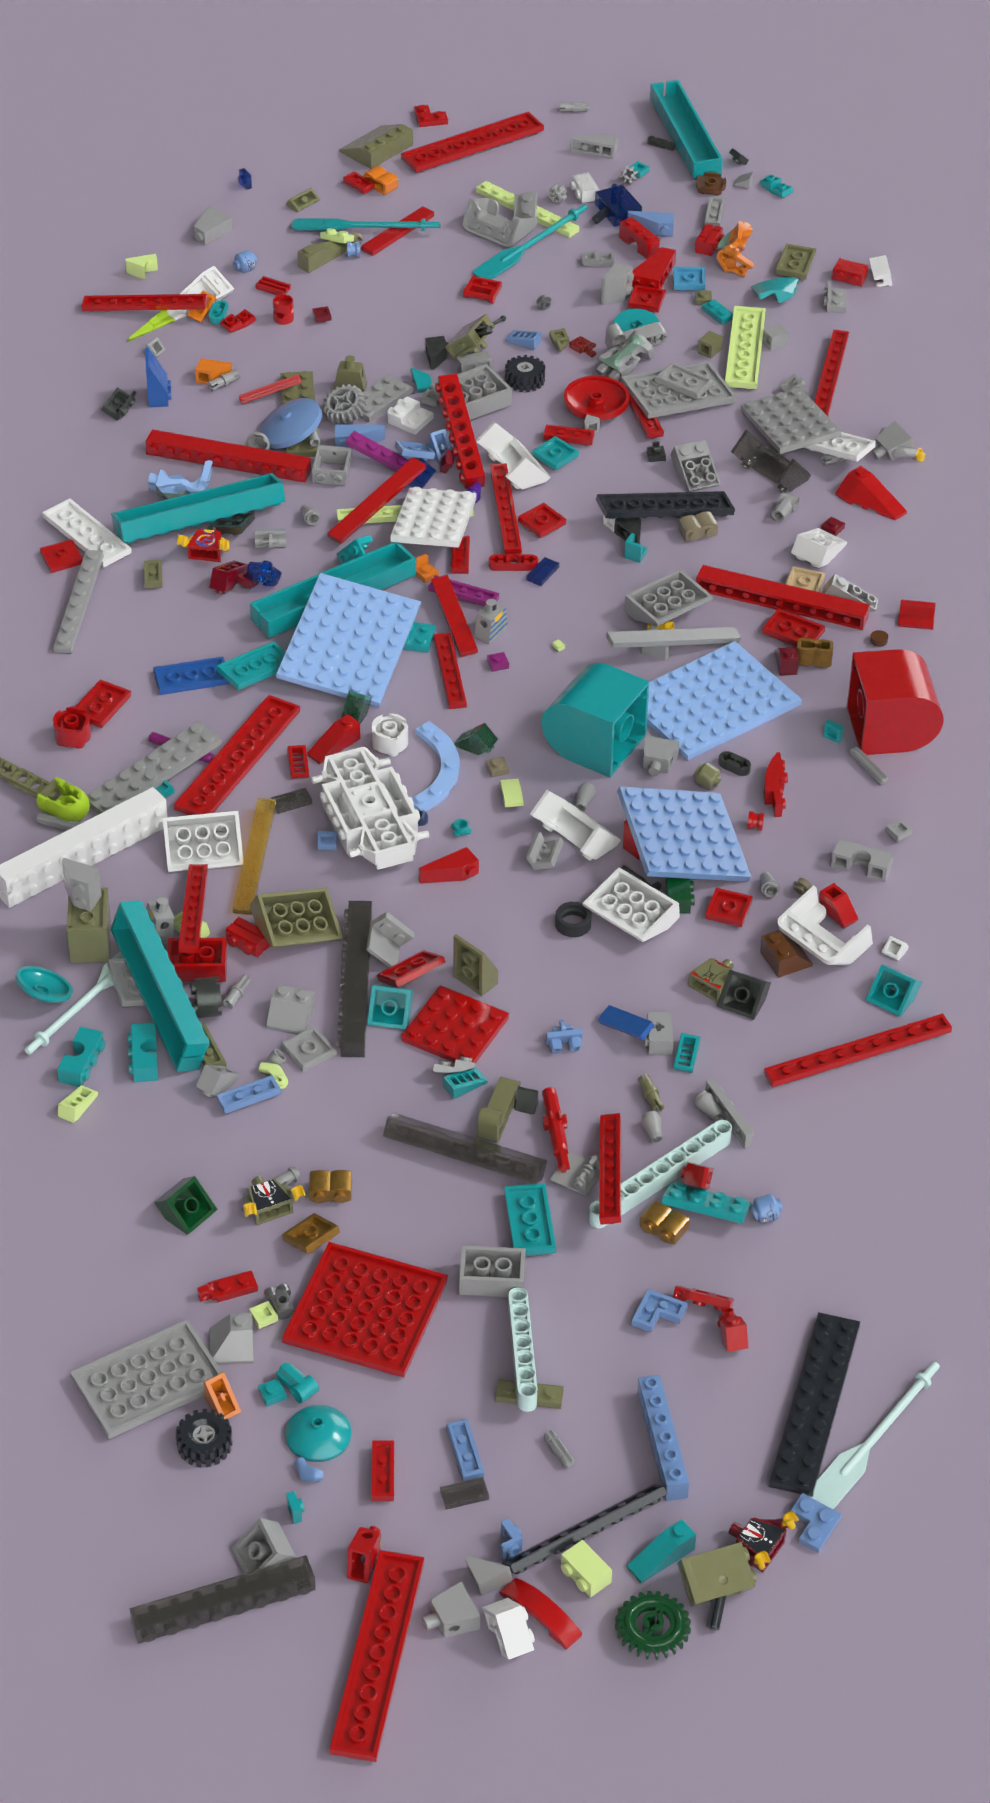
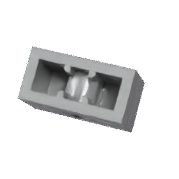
M648 1012L647 1020L652 1021L654 1027L644 1039V1047H648V1055H672V1012Z

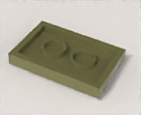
M786 243L775 274L806 280L816 255V248Z

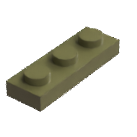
M498 1380L496 1402L517 1404L515 1381ZM537 1383V1406L561 1409L564 1386Z

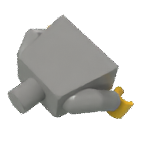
M896 421L892 422L888 427L881 429L876 437L879 447L873 450V454L877 459L886 455L890 460L909 456L915 457L917 461H923L926 455L923 453L922 448L916 450L912 437Z

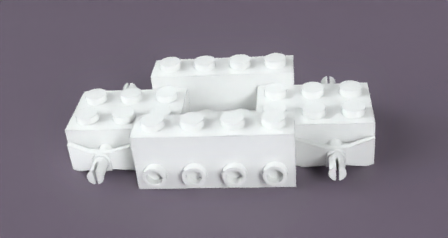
M366 747L325 756L321 775L313 776L311 780L313 784L326 782L322 784L320 799L334 830L337 831V836L346 854L350 858L359 855L363 856L375 864L377 870L413 861L417 841L429 838L428 830L418 832L420 814L417 809H414L413 800L411 797H408L405 785L401 784L399 773H395L393 767L379 770L383 766L391 765L389 757L379 760Z

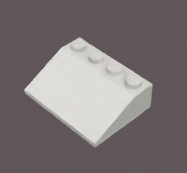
M238 811L163 818L168 873L188 871L189 864H208V869L244 866Z
M618 868L582 903L587 909L642 942L668 930L680 918L678 902L621 868Z

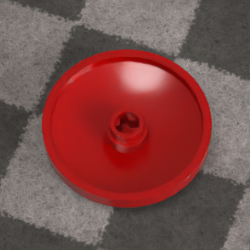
M586 376L572 381L564 391V405L569 412L577 417L585 419L586 415L600 418V421L608 420L621 415L629 405V392L621 382L613 378Z

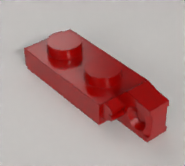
M252 1270L214 1280L197 1288L200 1302L212 1299V1301L217 1300V1303L258 1291V1285Z
M678 1285L675 1286L673 1298L684 1302L689 1299L693 1300V1304L705 1306L706 1304L714 1305V1309L719 1311L727 1307L732 1308L734 1299L731 1297Z

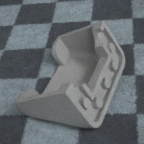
M469 198L463 219V227L467 231L504 247L514 246L535 229L538 218L531 215L524 218L513 217L512 220L498 215V202L491 198Z

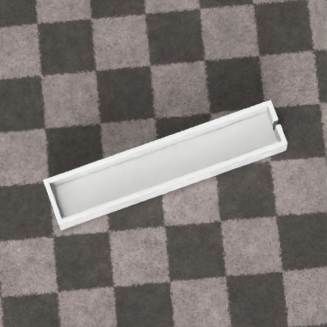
M152 787L0 864V899L11 908L63 881V858L92 866L163 830V818H167L166 799Z

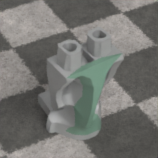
M633 331L622 346H616L599 356L598 359L601 364L598 366L597 371L602 376H605L610 371L607 377L618 381L621 376L630 375L641 360L640 357L636 356L638 353L651 360L655 356L653 352L654 347L642 334ZM629 360H632L631 364L626 365Z

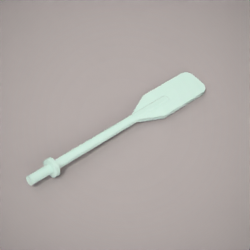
M119 952L112 959L123 958V956ZM107 963L103 966L97 984L44 1032L38 1031L34 1035L35 1040L24 1049L28 1055L32 1054L40 1045L46 1046L49 1044V1037L101 990L114 986Z
M932 1362L924 1373L919 1372L915 1375L914 1385L864 1443L837 1456L817 1480L815 1491L811 1498L832 1509L839 1504L865 1473L872 1446L922 1388L927 1389L931 1385L930 1378L940 1368L937 1362Z

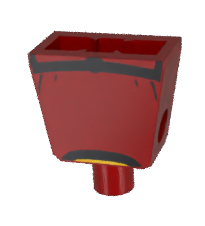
M360 1527L348 1547V1579L366 1584L369 1583L381 1549V1531L378 1527ZM365 1555L364 1561L361 1562V1557Z

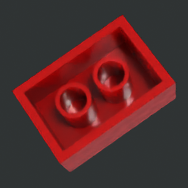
M227 937L200 938L199 953L193 954L179 953V938H168V957L171 964L174 965L175 972L181 982H194V978L216 976L219 977V980L215 982H226Z

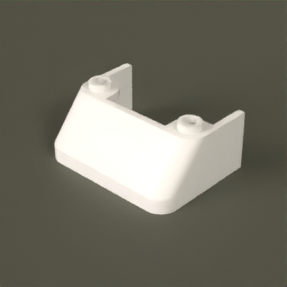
M493 422L476 440L478 444L489 452L488 456L494 462L497 460L501 464L507 463L508 474L506 477L512 481L511 484L519 490L521 488L524 490L546 483L551 478L527 448L496 422Z
M549 790L545 791L530 815L544 823L542 826L550 832L553 830L557 831L579 847L582 856L589 861L599 859L617 847L621 841L620 838L573 804Z

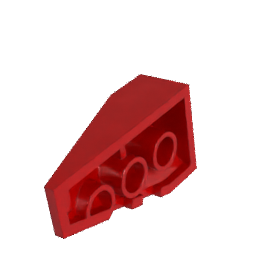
M861 465L848 472L835 492L837 497L848 504H859L862 506V509L867 510L870 508L875 510L877 514L892 520H897L907 514V510L873 473Z

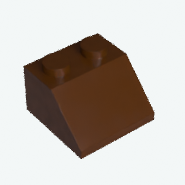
M778 930L761 937L760 953L778 978L813 966V963L801 946Z

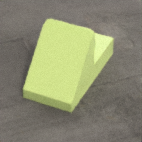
M156 254L125 259L127 274L145 279V272L158 270Z

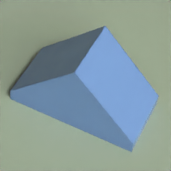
M442 429L429 434V446L435 452L434 459L440 465V458L446 449L452 451L446 430Z

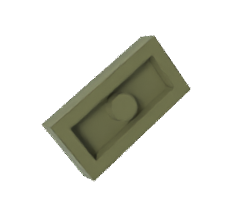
M161 560L144 561L145 588L163 587Z

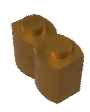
M798 639V665L830 667L832 665L834 642L824 639Z
M314 1170L310 1172V1201L316 1203L330 1200L338 1203L351 1201V1171L334 1170L330 1172L327 1170Z
M654 1201L640 1216V1227L646 1233L657 1235L663 1242L675 1245L689 1229V1219L682 1213L671 1210L661 1202Z

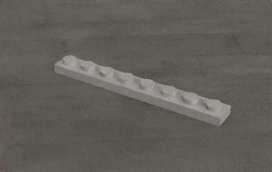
M86 550L53 647L56 653L72 654L102 564L103 551Z

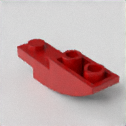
M776 752L768 765L764 785V804H772L774 817H782V811L786 809V800L782 796L785 783H788V774L784 772L785 760L781 759L780 752Z

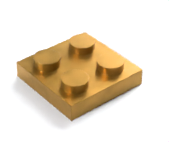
M313 1213L281 1235L284 1242L309 1254L325 1242L332 1240L334 1236L340 1233L338 1225Z

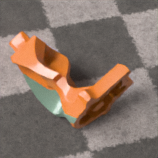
M739 221L733 230L722 238L717 246V260L722 266L725 273L734 272L743 278L747 274V269H752L754 266L753 262L740 254L745 250L746 242L753 231L752 226L745 221Z

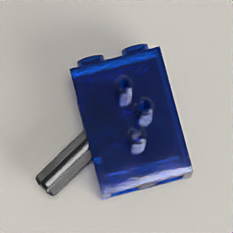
M612 184L611 188L595 192V205L600 211L592 217V221L598 224L606 217L614 227L619 226L621 221L628 218V211H642V206L623 184L619 186Z

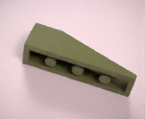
M328 241L308 245L297 251L298 267L307 273H311L347 252V243Z

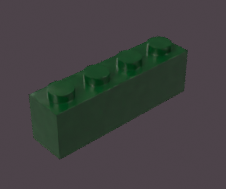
M665 877L666 896L679 903V913H690L691 906L695 905V895L691 894L694 891V881H690L689 878Z

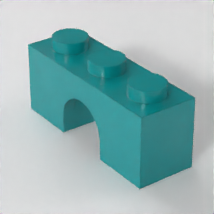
M155 1023L131 1024V1032L128 1033V1045L132 1044V1047H128L129 1059H132V1062H129V1074H133L134 1082L158 1081L157 1053H147L149 1051H157Z
M80 1026L73 1039L74 1054H78V1056L64 1055L57 1068L60 1083L80 1087L84 1084L85 1080L89 1079L90 1070L93 1066H96L100 1052H103L105 1049L106 1041L103 1039L102 1031Z

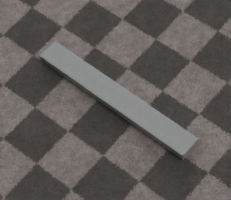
M735 627L607 632L606 635L612 648L722 644L734 641L740 643L741 636Z

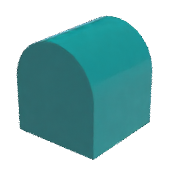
M592 663L585 666L543 713L541 725L545 738L551 747L565 759L611 778L647 735L649 681L604 663Z

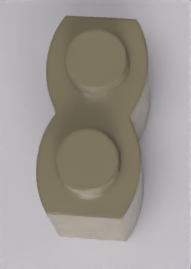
M701 512L695 516L688 515L680 518L679 530L685 541L690 542L717 535L718 524L711 512Z

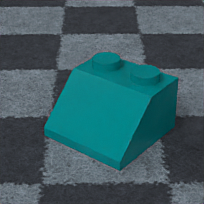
M881 964L866 997V1001L901 1017L914 1001L922 981L890 966Z
M372 985L367 1025L406 1030L412 1010L414 990Z

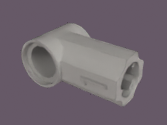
M782 492L778 504L772 511V517L775 521H785L791 511L795 512L800 498Z

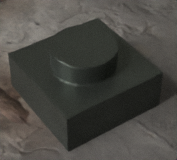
M733 148L730 150L729 154L733 156L732 159L738 164L742 162L745 165L748 163L749 160Z

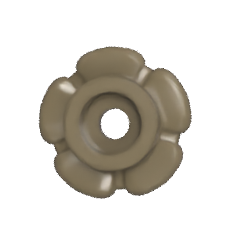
M804 878L794 881V890L800 895H804L812 887L810 882Z

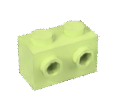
M583 1540L561 1554V1570L567 1577L570 1576L576 1582L578 1589L582 1592L585 1591L590 1598L612 1583V1569Z

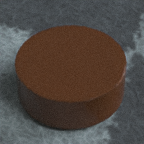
M882 630L873 631L870 642L875 646H885L888 643V634Z

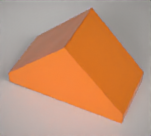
M224 1372L204 1381L205 1401L212 1410H216L217 1415L222 1413L225 1420L241 1412Z

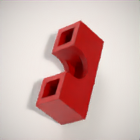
M633 217L619 223V238L628 245L636 242L637 252L645 259L649 258L659 249L660 238Z

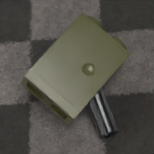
M485 314L462 327L445 348L454 360L457 356H462L469 351L479 353L478 346L480 345L482 349L487 347L484 339L493 332L492 330L495 326Z
M742 1542L683 1558L677 1562L691 1608L711 1602L706 1627L710 1630L716 1631L720 1629L726 1597L747 1592L756 1587V1574L753 1569H750L748 1563L750 1559L747 1548L743 1547Z

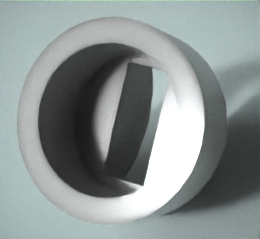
M275 1048L270 1053L268 1060L270 1063L280 1066L286 1061V1057L279 1049Z

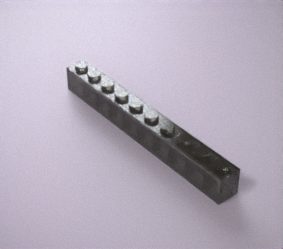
M349 901L348 909L344 910V920L348 921L344 922V934H347V936H343V948H346V950H342V962H345V964H341V976H344V979H340V990H343V993L339 995V1005H343V1007L339 1008L338 1014L342 1022H338V1034H341V1037H337V1049H341V1057H365L370 953L367 951L370 922L372 921V901Z

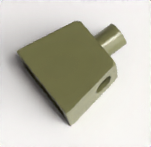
M346 356L345 361H340L334 390L337 386L339 388L342 387L343 384L345 386L348 384L351 386L355 385L362 392L366 390L367 379L364 366L360 362H355L354 356Z

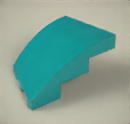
M774 278L759 282L751 286V288L760 300L774 294L775 299L780 304L794 297L797 290L796 284L800 282L797 278Z

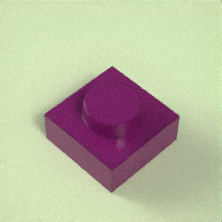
M504 652L487 655V662L492 672L509 669V662Z

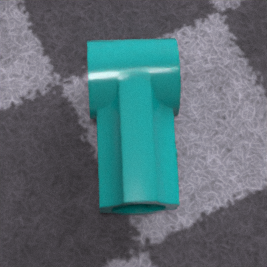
M285 1362L276 1372V1377L290 1389L293 1398L300 1404L319 1391V1386L315 1379L310 1375H303L291 1363Z

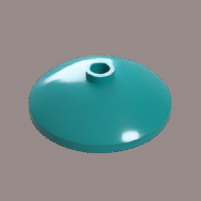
M25 966L18 969L15 975L18 986L29 997L38 1002L61 1003L70 999L73 993L71 984L65 978L45 968Z
M313 1405L299 1410L290 1418L285 1430L286 1443L289 1449L299 1458L303 1457L306 1461L325 1462L338 1457L347 1449L352 1436L351 1425L347 1417L336 1408L326 1405Z

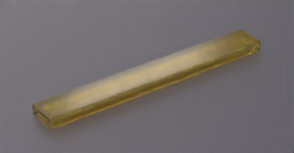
M257 799L233 905L234 914L252 915L250 904L257 895L277 804L274 799Z

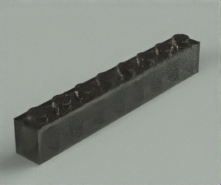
M397 1113L387 1117L383 1137L533 1184L543 1180L548 1161Z
M305 1555L129 1608L130 1619L138 1644L151 1642L156 1638L174 1635L179 1631L189 1628L194 1629L205 1623L217 1622L228 1616L240 1615L251 1609L263 1608L274 1602L286 1601L297 1595H306L316 1590L315 1576L308 1557Z

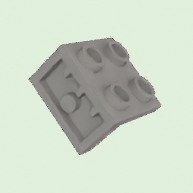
M385 912L370 922L367 951L390 968L398 963L400 946L413 939L414 932L391 914Z

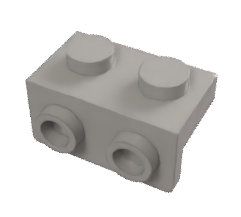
M536 832L527 853V861L531 864L533 870L554 868L564 843L561 837L544 839L541 832Z

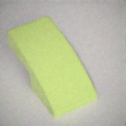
M519 779L500 780L505 807L524 806Z

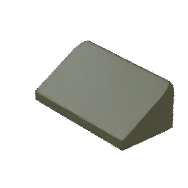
M309 188L290 198L286 206L295 212H299L320 201V198L312 188Z

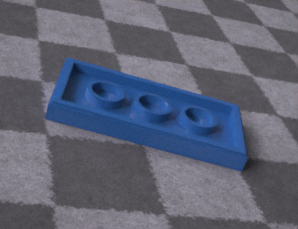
M224 657L153 667L159 694L165 695L230 684L216 671L217 665L225 662Z

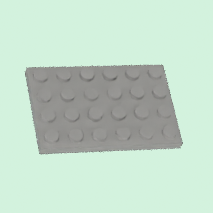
M709 361L682 366L714 380L713 385L698 399L655 382V377L664 369L621 376V383L627 388L629 394L647 418L728 405L737 401V396Z
M794 388L791 391L780 392L776 395L763 397L760 400L749 401L741 405L743 414L780 454L841 437V430L801 388Z
M187 1319L71 1371L70 1375L107 1437L111 1439L205 1396L204 1381L222 1371Z

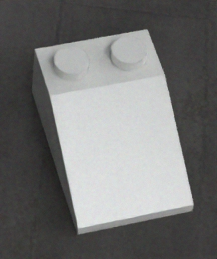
M816 528L798 534L791 553L796 555L797 559L809 561L812 566L820 568L828 565L847 545V541Z

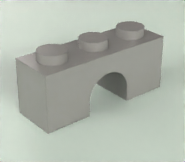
M839 839L832 854L831 867L849 872L853 865L863 864L868 867L867 877L885 882L892 868L894 854Z

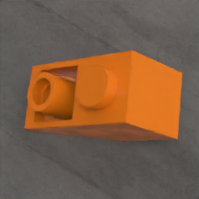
M200 358L195 369L196 383L207 384L209 381L218 378L219 375L231 372L232 363Z

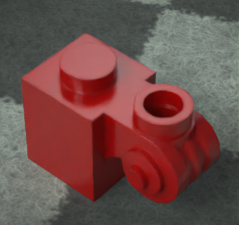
M733 1308L721 1309L717 1326L721 1329L722 1344L727 1352L748 1349L747 1324L741 1316H736Z

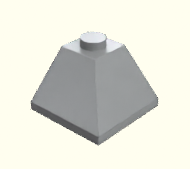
M252 1313L229 1314L210 1327V1354L217 1365L254 1363Z

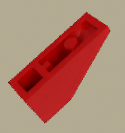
M349 714L335 721L307 752V755L318 764H321L325 761V756L337 754L361 739L360 722Z
M468 847L462 848L419 867V882L423 884L466 880L479 874V859Z

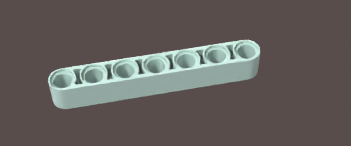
M517 1287L509 1291L508 1297L518 1408L522 1411L530 1412L537 1407L538 1388L527 1291Z

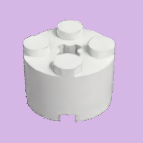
M392 713L385 717L380 715L373 720L372 748L374 750L395 757L408 746V725L404 717Z

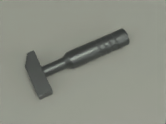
M623 865L621 867V869H623L624 871L628 872L629 874L633 875L634 877L638 878L639 880L643 881L649 886L655 888L656 890L661 889L662 884L657 881L651 885L650 883L645 881V878L631 870L626 865Z

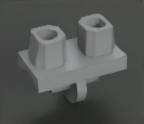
M286 529L255 530V548L273 549V547H286Z

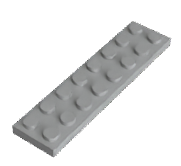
M199 721L195 722L89 793L87 797L90 807L101 814L152 787L157 788L163 784L164 780H169L221 745V738Z

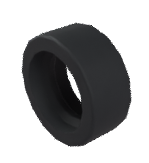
M571 901L564 903L556 910V929L567 937L583 936L591 929L592 913L580 902ZM576 915L582 917L584 921L574 924L565 922L563 918Z

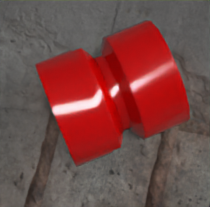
M281 294L273 298V319L277 324L286 325L293 322L294 304L291 296Z

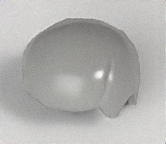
M262 432L250 434L245 441L246 446L270 449L269 439Z

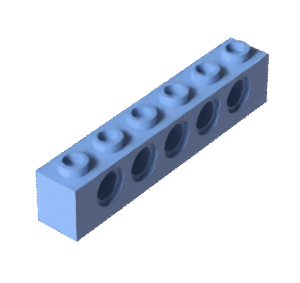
M660 1375L639 1377L637 1394L661 1485L665 1487L667 1492L665 1500L672 1501L688 1498L689 1480Z

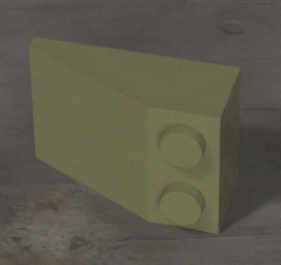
M455 934L453 936V977L483 996L498 984V970L485 953Z

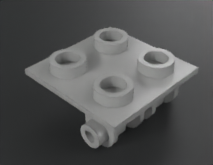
M569 1152L570 1170L562 1173V1170L558 1171L557 1168L550 1181L587 1196L600 1177V1157L593 1155L589 1159H585Z

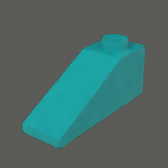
M683 1519L679 1520L665 1529L627 1565L628 1570L640 1583L645 1582L694 1551L696 1533Z

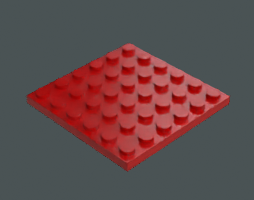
M328 1242L284 1332L282 1343L404 1378L448 1282V1275Z

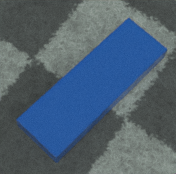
M608 1005L597 1019L602 1025L640 1040H644L654 1027L652 1021Z

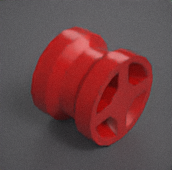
M749 811L747 829L757 828L759 831H762L764 812L757 814Z

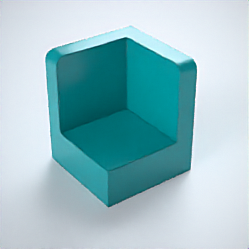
M631 533L625 542L624 558L641 563L647 554V547L635 543V534Z

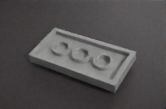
M388 374L363 391L367 406H365L366 411L363 412V416L359 417L371 422L390 407L397 404L399 399H404L413 393V387Z

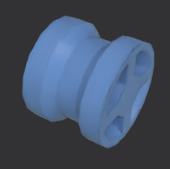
M359 241L355 243L347 242V257L353 255L360 257Z

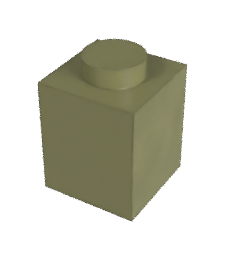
M708 331L699 339L698 353L708 358H713L722 350L723 336Z

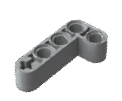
M660 322L625 332L615 323L606 329L605 344L609 350L616 346L620 347L626 342L633 331H637L654 346L665 342L668 339V333Z

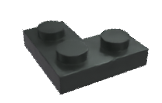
M239 513L232 520L216 519L210 526L220 531L221 535L226 533L240 535L255 520L254 513Z

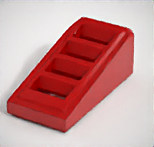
M306 745L287 746L291 779L309 778ZM294 766H304L302 768H294ZM296 771H305L304 773H295Z

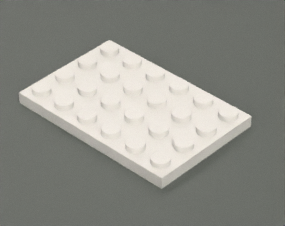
M409 488L391 533V542L459 548L476 501V493H471L470 491H445L436 488Z

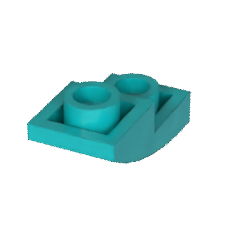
M767 175L764 179L760 180V184L766 190L778 197L784 198L793 193L792 186L781 183V178L774 175Z

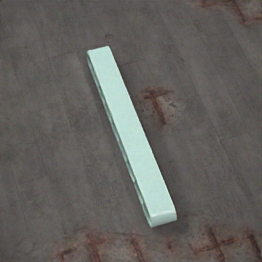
M726 1120L716 1121L621 1183V1216L681 1177L682 1168L687 1166V1162L701 1164L727 1147L731 1142L732 1125ZM599 1198L592 1202L589 1208V1223L594 1228H603L608 1225H600Z

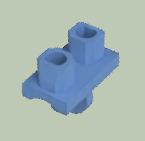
M564 1020L559 1021V1026L552 1027L553 1032L546 1033L545 1043L549 1045L552 1054L562 1052L563 1043H569L570 1051H579L581 1048L582 1028L573 1029L572 1025H565Z

